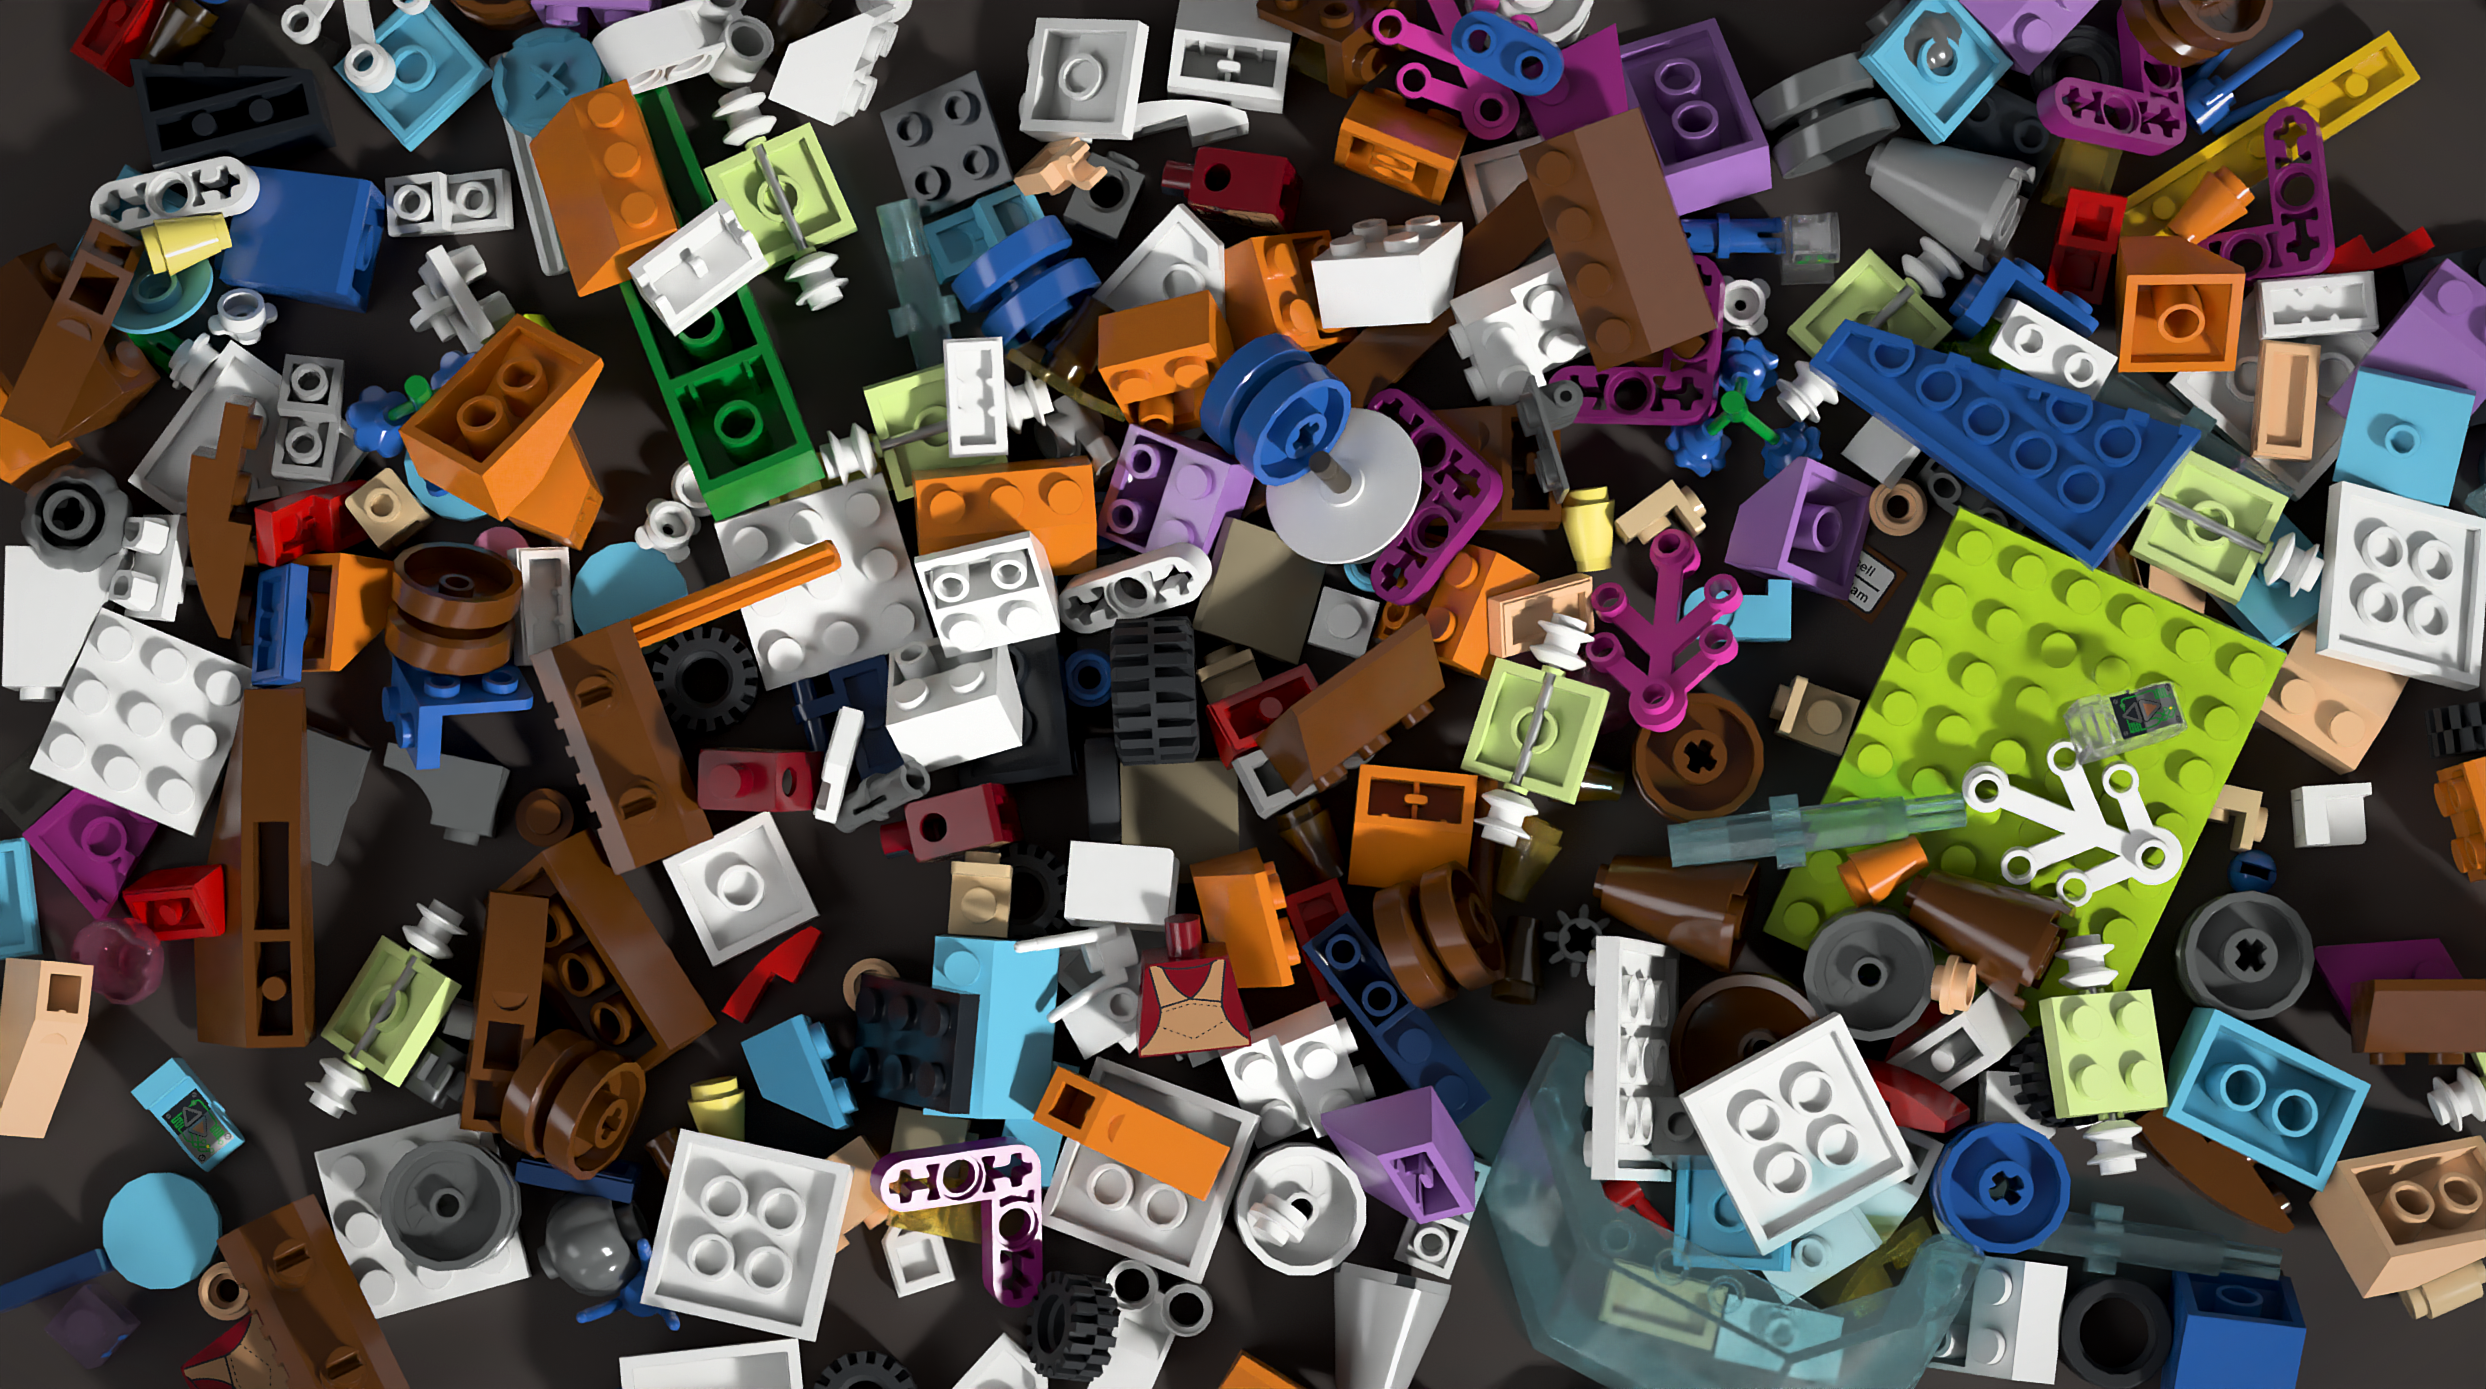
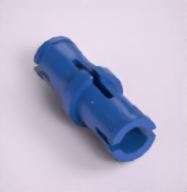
M1716 213L1715 219L1680 218L1684 232L1688 235L1687 240L1692 253H1715L1716 258H1729L1730 253L1781 254L1782 238L1758 237V233L1782 232L1781 217L1730 219L1729 213Z

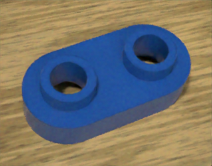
M1476 9L1467 13L1456 23L1452 31V49L1461 63L1523 95L1539 96L1545 94L1560 81L1563 75L1564 58L1560 48L1552 40L1493 10ZM1474 30H1483L1490 36L1491 43L1487 50L1479 51L1471 45L1470 36ZM1534 56L1541 60L1543 72L1540 76L1530 77L1525 74L1522 63L1526 57Z

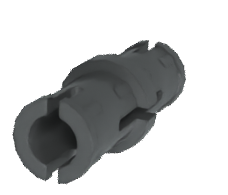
M908 761L887 774L875 773L863 779L858 789L843 796L834 825L844 833H851L872 820L884 821L895 816L900 810L901 805L913 799H918L929 791L931 783L927 770L916 761Z

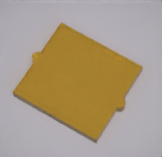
M1014 348L1010 349L1006 358L1074 401L1124 423L1126 418L1117 404L1083 383L1080 385L1041 363V360Z

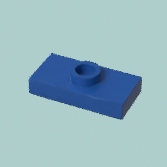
M289 563L262 571L258 576L251 676L253 687L277 688L301 682L303 644L309 629L308 618L305 615L308 566Z

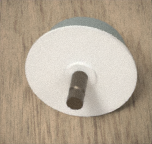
M1351 408L1345 430L1329 453L1325 451L1315 452L1310 457L1309 467L1311 471L1294 482L1280 486L1267 485L1266 504L1271 523L1276 533L1289 548L1307 559L1320 563L1362 564L1377 560L1389 543L1403 530L1412 514L1422 503V469L1420 458L1412 439L1399 424L1379 412L1363 408Z

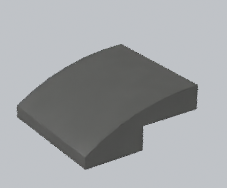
M307 725L311 861L329 866L335 858L349 809L357 800L372 748Z

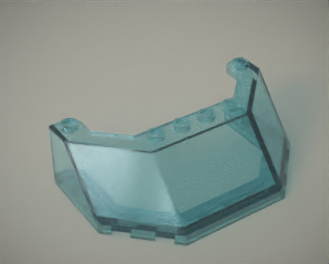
M1563 1032L1552 1035L1524 1090L1482 1190L1532 1347L1535 1350L1610 1389H1915L1957 1315L1985 1260L1984 1250L1962 1241L1949 1233L1931 1235L1917 1248L1899 1285L1820 1309L1605 1196L1601 1181L1591 1179L1592 1167H1586L1583 1155L1585 1131L1582 1122L1590 1108L1585 1100V1078L1587 1072L1594 1069V1049Z

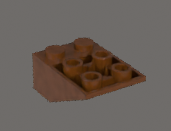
M1516 405L1432 410L1438 418L1493 466L1501 476L1503 483L1502 497L1478 530L1558 529L1561 523V503L1556 504L1553 491L1543 493L1533 463V459L1537 458V451H1540L1535 435L1525 437ZM1399 413L1388 414L1393 421L1409 434L1416 429V427L1406 422ZM1560 429L1552 431L1561 458ZM1437 436L1430 439L1423 448V462L1427 467L1436 466L1443 460L1446 454V444L1442 437ZM1459 469L1452 475L1469 488L1470 492L1468 495L1475 498L1479 495L1481 489L1476 483L1478 479L1463 473ZM1422 479L1423 502L1433 488ZM1439 517L1433 519L1428 524L1426 530H1449L1445 518Z

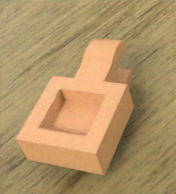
M1079 137L1049 142L1014 175L1013 181L1024 196L1049 192L1053 196L1061 193L1072 184L1080 189L1090 190L1108 171L1104 166L1094 167L1086 161L1091 155L1088 151L1090 149L1089 145L1081 141Z

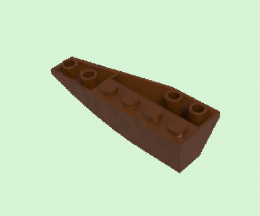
M305 687L244 689L207 865L221 864L224 870L225 932L215 937L194 938L198 1042L241 1048L306 1047L317 1038Z

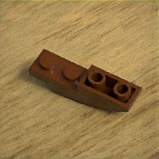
M95 218L92 219L1 412V417L54 442L56 441L131 283L134 271L145 249L143 241Z
M232 394L225 402L217 449L199 446L191 454L187 486L189 547L196 581L206 611L218 636L231 639L237 631L239 623L249 624L255 598V591L246 589L249 567L258 569L260 566L258 561L255 515L236 512V507H246L249 499L253 474L245 472L243 469L247 449L257 450L263 416L254 414L256 398Z
M489 889L473 999L474 1015L458 1120L459 1129L502 1134L500 1119L505 1095L516 1070L526 1054L534 1047L545 952L548 896Z
M2162 1062L2165 1082H2167L2168 1069ZM2164 1108L2140 1111L2129 1119L2142 1127V1131L2136 1134V1137L2161 1165L2192 1192L2216 1208L2247 1224L2275 1234H2287L2295 1228L2287 1214L2293 1211L2290 1202L2274 1182L2265 1185L2253 1168L2258 1163L2257 1161L2212 1139L2204 1138L2201 1134L2164 1117Z

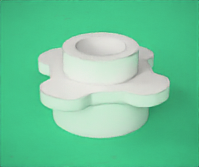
M1723 276L1725 281V302L1722 333H1726L1730 329L1746 330L1752 336L1763 333L1768 325L1764 309L1765 300L1770 296L1769 285L1759 278L1752 281H1735L1730 276ZM1739 300L1746 304V308L1743 311H1738L1735 308V303Z
M233 289L220 297L217 303L218 315L209 318L208 327L214 335L226 334L243 345L255 344L260 341L261 331L268 323L276 321L278 317L277 309L271 303H264L263 297L252 289Z
M202 333L195 342L190 339L185 340L173 354L169 367L172 369L170 378L174 380L172 387L179 390L185 385L194 391L219 357L220 353L214 350L212 345L208 343L210 339L208 334Z
M661 498L653 499L646 507L648 517L645 524L638 527L635 532L636 543L643 549L654 548L666 554L671 562H682L687 559L690 553L688 543L691 536L697 534L701 528L700 519L697 516H693L692 512L679 502L666 501ZM663 527H670L673 533L670 535L664 533Z

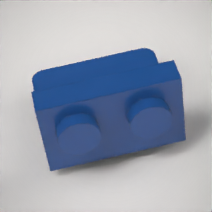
M2004 256L1984 278L1976 273L1972 280L1965 285L1948 310V312L1957 317L1951 325L1953 328L1951 334L1965 344L1985 326L2004 297L2021 301L2085 339L2094 333L2099 322L2090 315L2093 308L2082 298L2069 291H2063L2061 295L2042 283L2044 275L2036 267L2020 258H2015L2011 262Z
M393 654L391 687H384L382 691V709L385 721L393 722L398 747L400 749L406 748L416 770L440 768L442 716L528 710L533 706V693L520 669L514 664L513 657L503 667L491 672L461 676L439 674L417 668Z

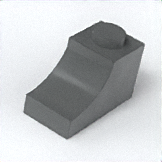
M388 742L383 765L406 774L421 787L433 811L430 824L445 828L443 839L472 846H478L480 836L496 839L510 770L502 766L441 753L440 768L416 770L406 748L400 749L398 744Z

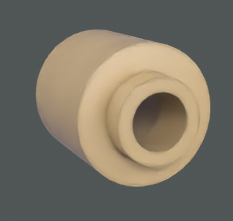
M2479 1259L2418 1287L2399 1291L2398 1294L2407 1312L2414 1320L2425 1315L2429 1319H2433L2483 1297L2482 1284L2486 1282V1269L2482 1260Z

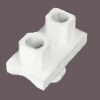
M440 245L426 253L427 262L418 270L426 285L417 288L412 293L421 310L412 316L410 323L416 332H422L433 327L442 342H446L457 335L468 353L478 352L515 316V311L506 296L500 291L478 302L471 293L468 286L484 278L487 272L484 261L474 245L465 246L448 253Z
M182 515L127 517L122 547L136 551L133 571L118 570L111 580L108 597L110 600L125 607L124 616L137 621L151 619L174 622L177 605L183 604L186 584L198 585L194 568L190 567L191 553L187 517Z

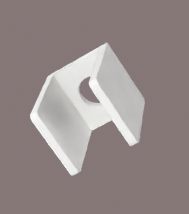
M1071 841L1064 918L1072 926L1098 928L1110 923L1120 922L1127 923L1130 931L1165 933L1164 919L1176 914L1180 861L1174 857L1173 851L1169 848Z

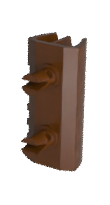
M629 618L529 656L547 703L553 701L559 717L554 719L558 730L564 728L570 744L565 746L569 758L575 757L580 772L575 775L579 785L585 783L591 799L586 803L590 813L596 811L602 827L598 828L597 831L615 876L714 838L703 809L698 808V795Z
M314 1194L293 1201L216 1240L238 1286L246 1289L251 1299L246 1301L251 1313H259L264 1325L259 1327L264 1339L267 1341L272 1340L277 1352L272 1354L277 1366H285L290 1378L285 1382L289 1389H410Z

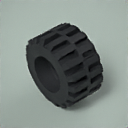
M1187 616L1116 619L1110 634V668L1116 753L1123 766L1194 763L1200 750V725L1195 635L1190 620Z

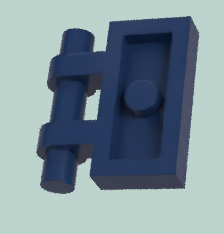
M884 654L829 670L834 694L819 698L812 677L790 684L796 706L791 709L796 725H803L810 751H824L825 760L831 740L825 717L838 713L839 709L845 706L863 711L865 717L864 728L854 758L861 781L875 773L887 774L904 765L905 762L886 728L889 666Z

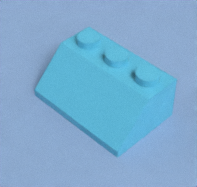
M947 934L935 936L932 985L980 994L969 1114H948L924 1108L923 1115L976 1119H1033L1052 1076L1055 1023L1048 1022L1046 1016L1056 1008L1060 948L1017 953L1014 950V944L1024 940Z
M2194 1007L2170 1059L2166 1086L2169 1107L2163 1109V1116L2314 1190L2323 1192L2371 1084L2217 1009Z

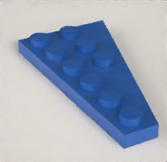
M1844 319L1809 363L1812 373L2060 551L2080 561L2092 572L2100 565L2199 441L2202 430L2183 424L2178 427L2152 419L2150 414L2129 407L2128 410L2104 404L2092 400L2091 395L2002 368L1999 371L1973 363L1971 358L1950 352L1948 355L1913 344L1912 339L1848 319Z

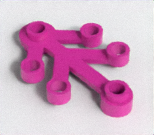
M1428 0L1443 35L1407 22L1405 16L1398 10L1386 9L1378 13L1372 22L1371 29L1374 38L1383 45L1400 44L1458 67L1467 89L1432 78L1430 71L1424 65L1409 63L1403 66L1396 75V87L1402 96L1409 99L1423 97L1461 112L1463 123L1467 130L1474 136L1484 140L1499 139L1512 131L1518 121L1520 108L1518 99L1511 88L1465 66L1453 52L1451 45L1452 31L1456 23L1462 18L1454 0ZM1475 0L1471 11L1489 9L1496 12L1500 0ZM1518 14L1509 18L1515 22L1525 23L1531 30L1538 33L1537 24L1531 17ZM1391 16L1398 20L1401 27L1398 36L1386 38L1380 33L1379 22L1382 18ZM1474 30L1471 33L1470 43L1473 48L1479 51L1482 50L1487 32ZM1409 70H1417L1424 77V86L1418 92H1411L1403 85V76ZM1493 99L1500 104L1501 115L1498 120L1487 121L1481 116L1480 106L1484 100Z
M1666 529L1660 532L1654 538L1650 548V559L1658 573L1653 625L1630 606V601L1625 591L1617 583H1604L1598 586L1591 596V604L1598 617L1604 622L1614 623L1650 656L1649 673L1647 676L1625 658L1624 649L1618 638L1609 632L1594 635V641L1587 642L1586 655L1595 670L1610 674L1631 694L1629 710L1633 719L1640 726L1654 732H1665L1678 726L1686 714L1688 705L1687 693L1718 665H1723L1733 660L1738 652V643L1732 630L1723 624L1712 625L1722 615L1736 611L1743 601L1742 591L1733 576L1718 574L1710 578L1704 586L1705 599L1679 621L1683 580L1697 571L1701 556L1693 538L1688 533L1677 529ZM1674 548H1678L1672 553H1667ZM1731 590L1730 594L1725 598L1716 599V596L1721 591ZM1618 598L1614 605L1603 607L1609 599ZM1699 637L1701 651L1674 672L1675 657ZM1727 640L1721 648L1711 649L1715 642ZM1613 648L1609 655L1598 657L1602 650ZM1664 697L1660 702L1651 704L1654 700Z

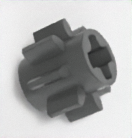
M1585 904L1580 907L1578 918L1570 920L1566 913L1561 910L1556 912V919L1562 927L1558 933L1550 931L1542 935V938L1546 941L1555 942L1557 952L1548 960L1549 964H1555L1562 959L1571 963L1569 972L1572 978L1577 977L1581 964L1587 962L1588 956L1586 957L1580 950L1572 954L1566 950L1565 944L1571 939L1567 929L1570 926H1573L1578 932L1589 929L1594 938L1588 942V947L1590 950H1596V936H1603L1601 930L1610 923L1609 918L1601 919L1597 923L1589 920L1588 905Z
M436 1036L429 1048L426 1046L423 1048L417 1062L410 1069L412 1075L404 1086L440 1109L444 1107L449 1097L457 1102H461L468 1054L441 1037Z

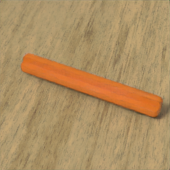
M824 540L634 616L629 620L639 646L643 648L834 572L842 566L841 558L835 544L831 540Z

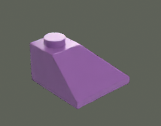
M1799 456L1739 506L1724 562L1760 578L1792 580L1793 587L1848 601L1870 521L1869 500L1875 488L1811 458Z

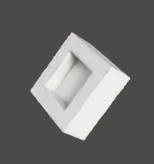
M1324 586L1307 644L1354 658L1361 657L1366 652L1380 602Z

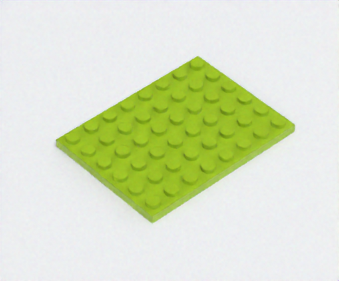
M1959 505L1765 920L1763 931L1808 951L1811 940L1825 920L1845 907L1855 906L1839 876L1836 866L1848 861L1847 854L1902 840L1912 834L1915 835L1928 859L1929 866L1914 874L1878 903L1880 905L1895 907L1909 916L1911 909L1903 906V901L1910 885L1917 874L1927 878L1934 868L2058 898L2056 881L2063 871L2071 868L2085 871L2118 856V854L2096 846L2037 870L2035 877L2026 884H2012L2004 878L2001 871L2000 863L2003 854L2011 847L2022 846L2027 848L2063 832L2001 807L1993 812H1980L1973 809L1964 799L1962 779L1966 771L1974 764L1992 762L2003 768L2008 776L2010 785L2074 810L2060 776L2051 771L2046 758L2047 750L2051 743L2057 739L2068 738L2074 740L2082 750V768L2107 824L2130 832L2118 799L2111 797L2105 791L2102 783V773L2108 764L2117 760L2127 761L2137 771L2139 777L2138 792L2152 825L2170 830L2177 837L2182 848L2183 858L2180 869L2167 882L2158 885H2147L2133 877L2127 878L2092 892V896L2086 904L2076 907L2074 918L2063 913L2058 924L2069 930L2065 939L2099 934L2102 944H2114V949L2103 956L2105 967L2117 970L2118 975L2108 985L2096 989L2104 988L2105 993L2125 991L2277 677L2287 652L2100 567L2095 568L2092 572L2080 561L2059 549ZM2170 683L2183 723L2169 725L2123 740L2110 697L2126 693L2131 694L2155 685ZM2067 747L2060 748L2055 752L2053 760L2060 767H2069L2075 762L2076 753ZM2117 770L2111 774L2109 784L2115 789H2125L2130 785L2132 776L2125 770ZM1987 779L1980 781L1975 787L1976 795L1982 799H1990L1998 791L1997 784ZM2148 847L2143 851L2141 860L2149 866H2155L2163 860L2164 852L2159 847ZM2015 856L2010 859L2007 868L2012 874L2022 875L2030 868V862L2023 856ZM2071 878L2064 883L2063 892L2069 897H2078L2084 892L2086 885L2078 878ZM1928 938L1931 943L1935 968L1938 964L1946 965L1950 955ZM2065 940L2060 951L2066 950ZM2056 957L2040 989L2037 990L2030 986L2021 995L2022 998L2031 1003L2023 1012L2017 1011L2030 1028L2042 1025L2039 1007L2040 1000L2050 997L2079 995V991H2082L2072 990L2059 983V979L2070 972L2068 960ZM1866 963L1860 967L1858 974L1864 977L1867 976L1868 979L1879 981L1880 969L1875 964ZM1976 978L1974 996L1988 988L1978 978Z

